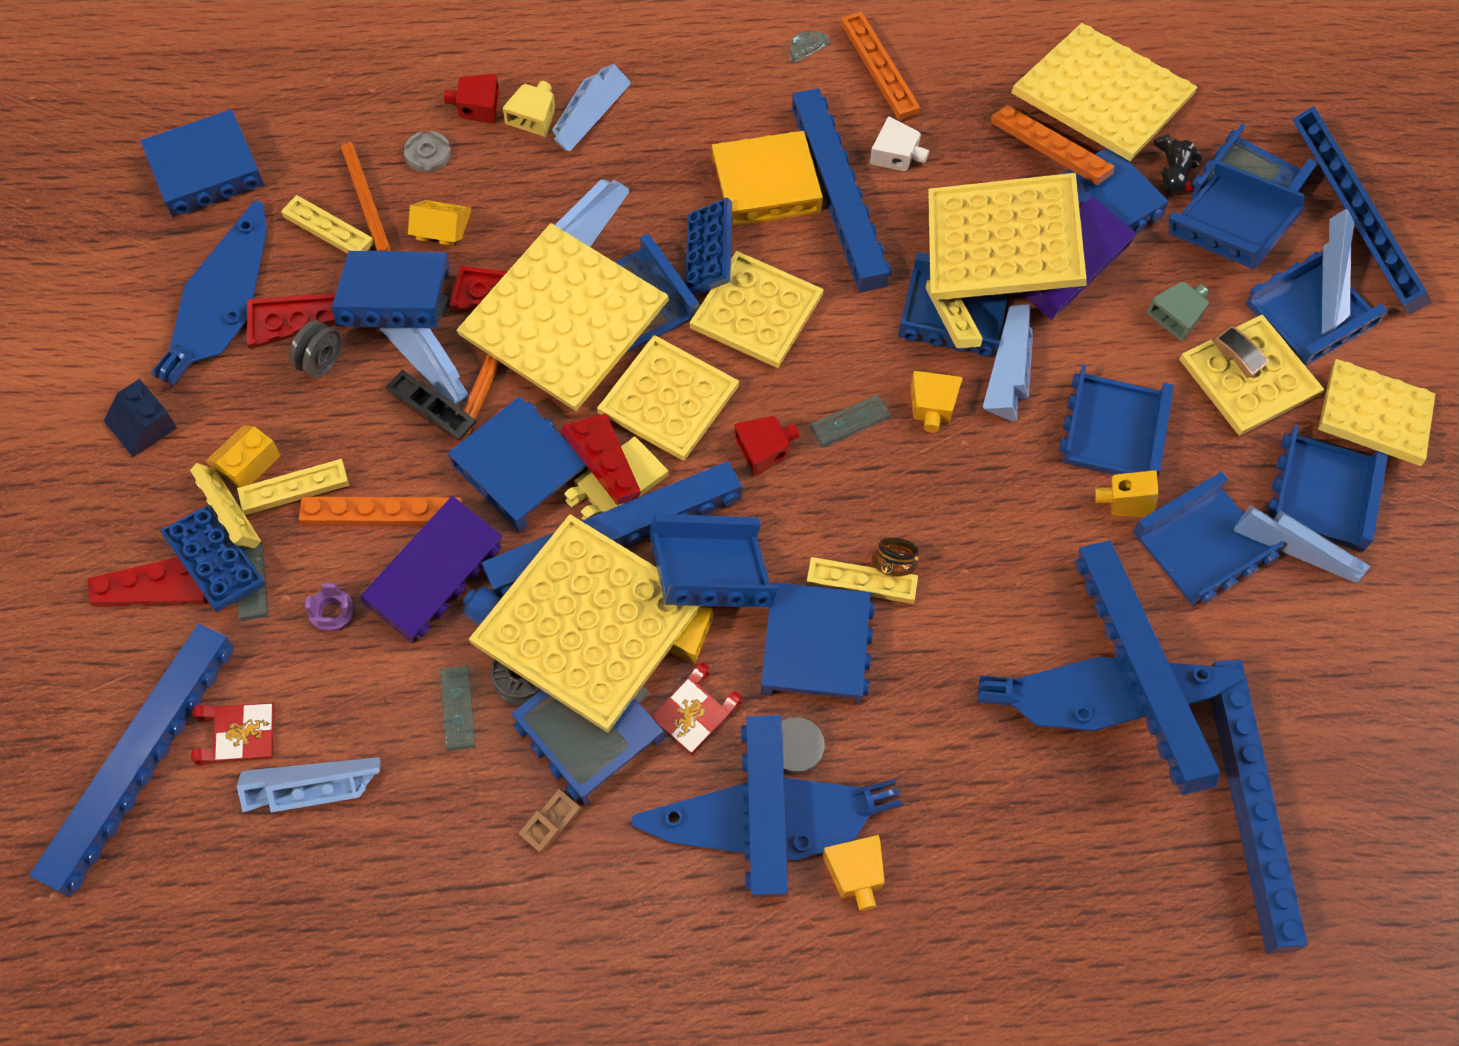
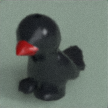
M1169 134L1155 138L1153 143L1166 154L1169 169L1163 167L1161 172L1165 190L1171 194L1194 190L1188 181L1187 171L1190 168L1195 169L1198 167V162L1202 160V155L1196 149V146L1188 140L1181 142L1176 139L1172 140Z

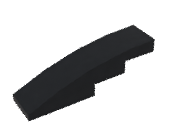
M403 369L385 387L388 393L458 441L476 423L474 418L439 391L435 392L421 380L417 381Z

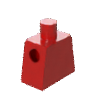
M497 74L460 77L457 90L444 91L445 104H456L460 118L487 123L496 122L499 98Z
M775 416L734 424V438L753 476H757L785 460L790 452L789 442L799 438V432L794 423L781 428Z

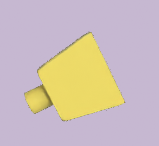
M540 81L537 87L527 84L522 85L503 107L505 124L546 137L555 111L554 94L550 92L552 90L551 85L545 81Z

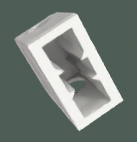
M888 117L872 147L870 164L907 171L912 160L925 164L930 150L919 147L921 134L918 131Z

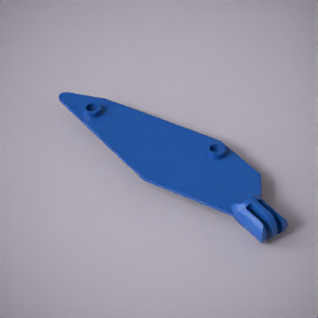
M254 201L184 285L170 349L151 371L153 377L160 378L161 381L169 383L174 387L193 362L221 355L247 322V299L254 298L267 234L264 205L261 201Z
M1094 657L1017 679L979 676L978 703L1013 706L1035 726L1097 731L1146 717L1144 710L1140 711L1137 706L1136 692L1133 686L1129 687L1127 684L1123 663H1118L1116 658ZM1169 663L1188 705L1217 696L1241 682L1245 676L1244 672L1238 668Z
M784 777L787 860L796 861L823 853L825 847L854 841L869 816L902 807V800L876 807L874 805L899 796L898 789H891L871 795V792L894 786L896 784L895 778L860 788ZM743 784L635 814L631 819V823L635 828L670 843L745 853L744 842H750L749 830H744V812H749V800H743ZM678 814L680 816L679 821L671 823L669 821L670 815Z

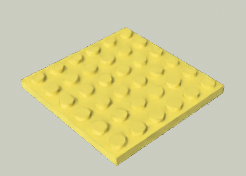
M1081 23L1013 86L1011 93L1131 161L1194 95L1197 86L1171 73L1170 70L1153 63L1150 59L1133 52L1130 48L1115 42L1110 37L1095 31L1092 27Z
M1076 173L929 189L931 300L1086 286Z
M550 223L459 326L457 332L464 339L571 409L577 411L667 304L669 298L667 294Z
M569 514L472 634L469 641L490 657L609 733L702 606L665 605L657 567Z

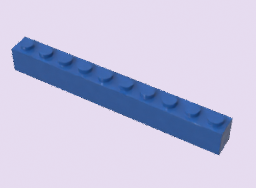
M819 88L792 93L791 110L799 131H804L818 183L858 292L887 287L888 277L891 276V267L889 262L884 260L882 243L877 242L876 227L874 223H870L868 206L863 205L861 188L855 184V173L853 168H849L847 151L841 147V136L839 132L835 131L834 117L828 113L827 99L822 97Z
M1315 106L1292 118L1297 131L1344 210L1347 209L1357 232L1406 314L1409 315L1430 304L1431 300L1426 289Z
M729 461L590 517L582 522L619 545L632 547L638 545L643 539L650 537V529L655 514L707 516L717 508L724 505L731 506L742 498V485ZM554 533L482 562L486 577L496 595L502 598Z
M1111 540L1080 547L1078 559L1075 560L1076 570L1079 575H1083L1086 592L1095 601L1094 608L1097 617L1102 618L1105 623V634L1109 641L1112 640L1114 643V652L1118 663H1123L1127 684L1129 687L1133 686L1136 692L1137 706L1140 711L1144 710L1148 731L1151 735L1155 734L1158 741L1159 755L1162 760H1166L1168 763L1172 784L1178 786L1182 795L1216 787L1220 770Z
M199 623L197 624L29 874L30 877L68 897H71L73 892L82 886L85 874L90 866L99 860L102 848L108 839L117 832L119 822L125 813L134 806L136 796L142 787L150 782L153 770L159 761H162L167 756L170 744L183 731L185 721L193 711V708L196 705H200L202 695L208 687L214 684L219 669L223 663L228 662L231 658L234 646L226 636Z
M1242 660L1214 661L1211 665L1214 667L1238 668L1245 674ZM1245 675L1241 682L1210 700L1266 954L1294 953L1308 946Z

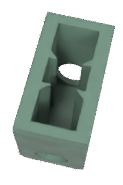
M1180 282L1154 297L1146 313L1183 342L1200 321L1209 305L1208 300L1205 299L1209 294L1208 289L1202 284L1192 288L1187 283Z

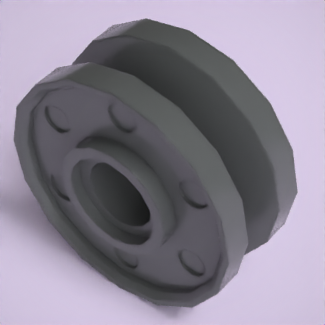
M318 320L310 321L304 325L295 336L289 351L291 366L304 371L305 374L313 378L322 377L332 368L340 354L342 347L340 332L327 327V325Z
M493 659L490 676L496 694L504 702L513 706H521L541 690L524 678L514 677L516 674L514 671Z

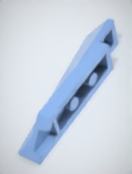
M615 64L600 69L598 74L585 78L553 127L552 131L556 135L554 140L565 151L573 149L631 84L630 80Z
M601 179L555 226L590 247L626 198L629 189L616 180L609 182Z
M1347 209L1329 219V242L1323 245V335L1335 330L1339 324L1350 316L1351 240L1354 221Z
M1030 304L1009 307L983 408L986 411L1010 421H1017L1018 399H1029L1033 342L1032 327H1029Z
M380 327L385 336L436 391H439L455 405L468 399L469 394L458 379L460 376L430 328Z
M1250 505L1234 527L1235 532L1267 546L1276 545L1282 541L1284 545L1280 549L1281 552L1354 583L1359 582L1370 568V565L1281 510L1273 519Z
M380 758L242 771L237 783L242 812L268 804L271 812L359 798L374 775L380 772Z

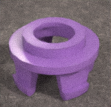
M323 583L322 591L314 597L307 596L305 600V610L308 612L309 620L319 630L328 632L339 630L348 624L353 616L354 605L352 599L346 592L338 589L335 583ZM334 603L341 606L342 612L336 619L322 616L323 609L327 605Z

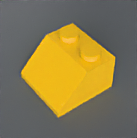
M429 200L412 204L409 211L408 235H414L416 240L430 241V238L439 240L440 244L454 245V242L463 238L471 214V207Z
M243 425L206 460V463L216 469L218 473L236 487L240 488L252 484L281 455L272 439L255 426Z

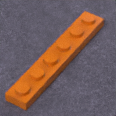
M862 11L842 17L841 26L897 119L902 120L919 114V104Z
M1009 105L1004 106L991 116V123L1096 185H1099L1114 173V165Z
M302 497L299 522L301 525L425 526L450 497ZM455 497L462 503L461 497Z

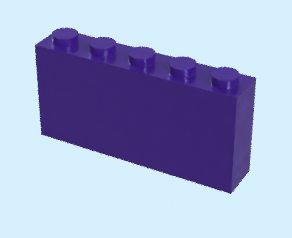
M1093 196L1086 203L1083 201L1079 203L1086 286L1020 292L1051 320L1062 312L1130 246L1137 235L1136 232Z
M452 495L361 594V602L411 643L416 638L421 640L431 629L429 626L430 622L435 617L440 619L449 609L447 603L453 597L458 599L466 590L467 586L465 583L470 577L475 579L484 569L482 562L488 557H495L502 548L499 545L502 535Z

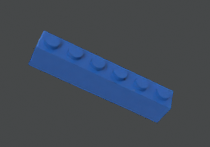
M781 715L746 716V725H741L742 743L747 742V754H742V770L748 771V783H743V800H749V812H744V830H749L750 842H744L745 860H750L751 872H745L746 890H751L753 898L789 897Z

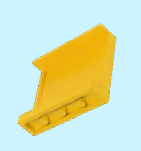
M804 131L712 144V163L715 162L723 199L729 198L732 201V226L821 213L823 197Z

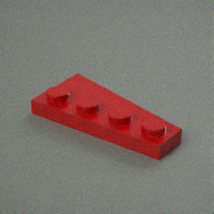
M460 266L449 304L450 312L474 310L507 272Z
M336 293L247 299V346L249 349H253L296 336L304 325L314 320H318L327 326L336 324L332 309Z
M605 413L563 424L561 433L616 505L639 498L641 490Z
M177 557L87 578L89 600L93 607L130 606V604L155 606L156 603H170L171 605L196 603L197 605H207L206 598Z

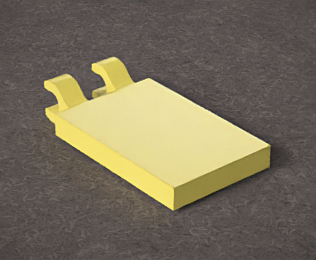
M633 437L621 446L641 490L639 497L669 476L668 470L636 437ZM590 470L574 480L576 487H572L564 493L567 497L565 502L571 508L576 507L585 498L593 504L586 506L581 511L584 515L582 520L622 505L615 504Z

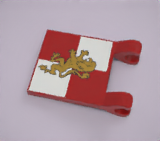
M703 662L698 664L683 684L651 716L664 731L691 755L743 702L742 696L734 691L721 705L701 688L699 684L710 675L709 667Z
M273 703L229 706L196 705L193 708V716L196 721L207 722L214 720L213 750L193 749L191 760L195 765L201 766L214 762L273 758Z

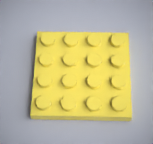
M736 251L731 258L730 282L710 290L690 321V328L779 368L823 296L824 289Z
M1263 314L1236 327L1260 349L1269 361L1268 364L1253 376L1246 378L1233 358L1226 360L1212 339L1181 354L1179 358L1239 436L1321 395L1324 391V388Z
M653 335L597 408L598 414L605 413L609 420L685 461L737 390L739 380Z
M1335 359L1331 367L1318 430L1422 466L1427 456L1435 393L1404 383L1401 380L1381 375L1375 371L1355 366L1350 362Z

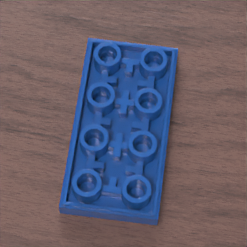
M729 198L713 202L711 205L694 210L688 214L685 284L694 296L730 282L732 201Z
M209 504L160 530L168 545L216 613L265 586L263 578L240 546H237L230 540V534L225 526L219 522L218 515Z

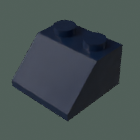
M138 379L116 394L104 419L105 424L132 457L177 429L168 412L141 379Z

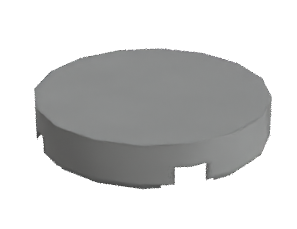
M429 131L430 133L425 134L423 132L416 133L405 143L404 156L406 163L411 169L422 173H431L445 167L450 161L451 149L449 141L444 135L435 131Z
M801 717L783 720L785 772L804 774L813 770L821 761L825 750L824 737L820 729L813 722Z

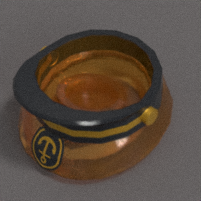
M892 537L878 542V549L872 554L871 561L880 573L890 577H902L917 570L919 550L913 543L901 538Z

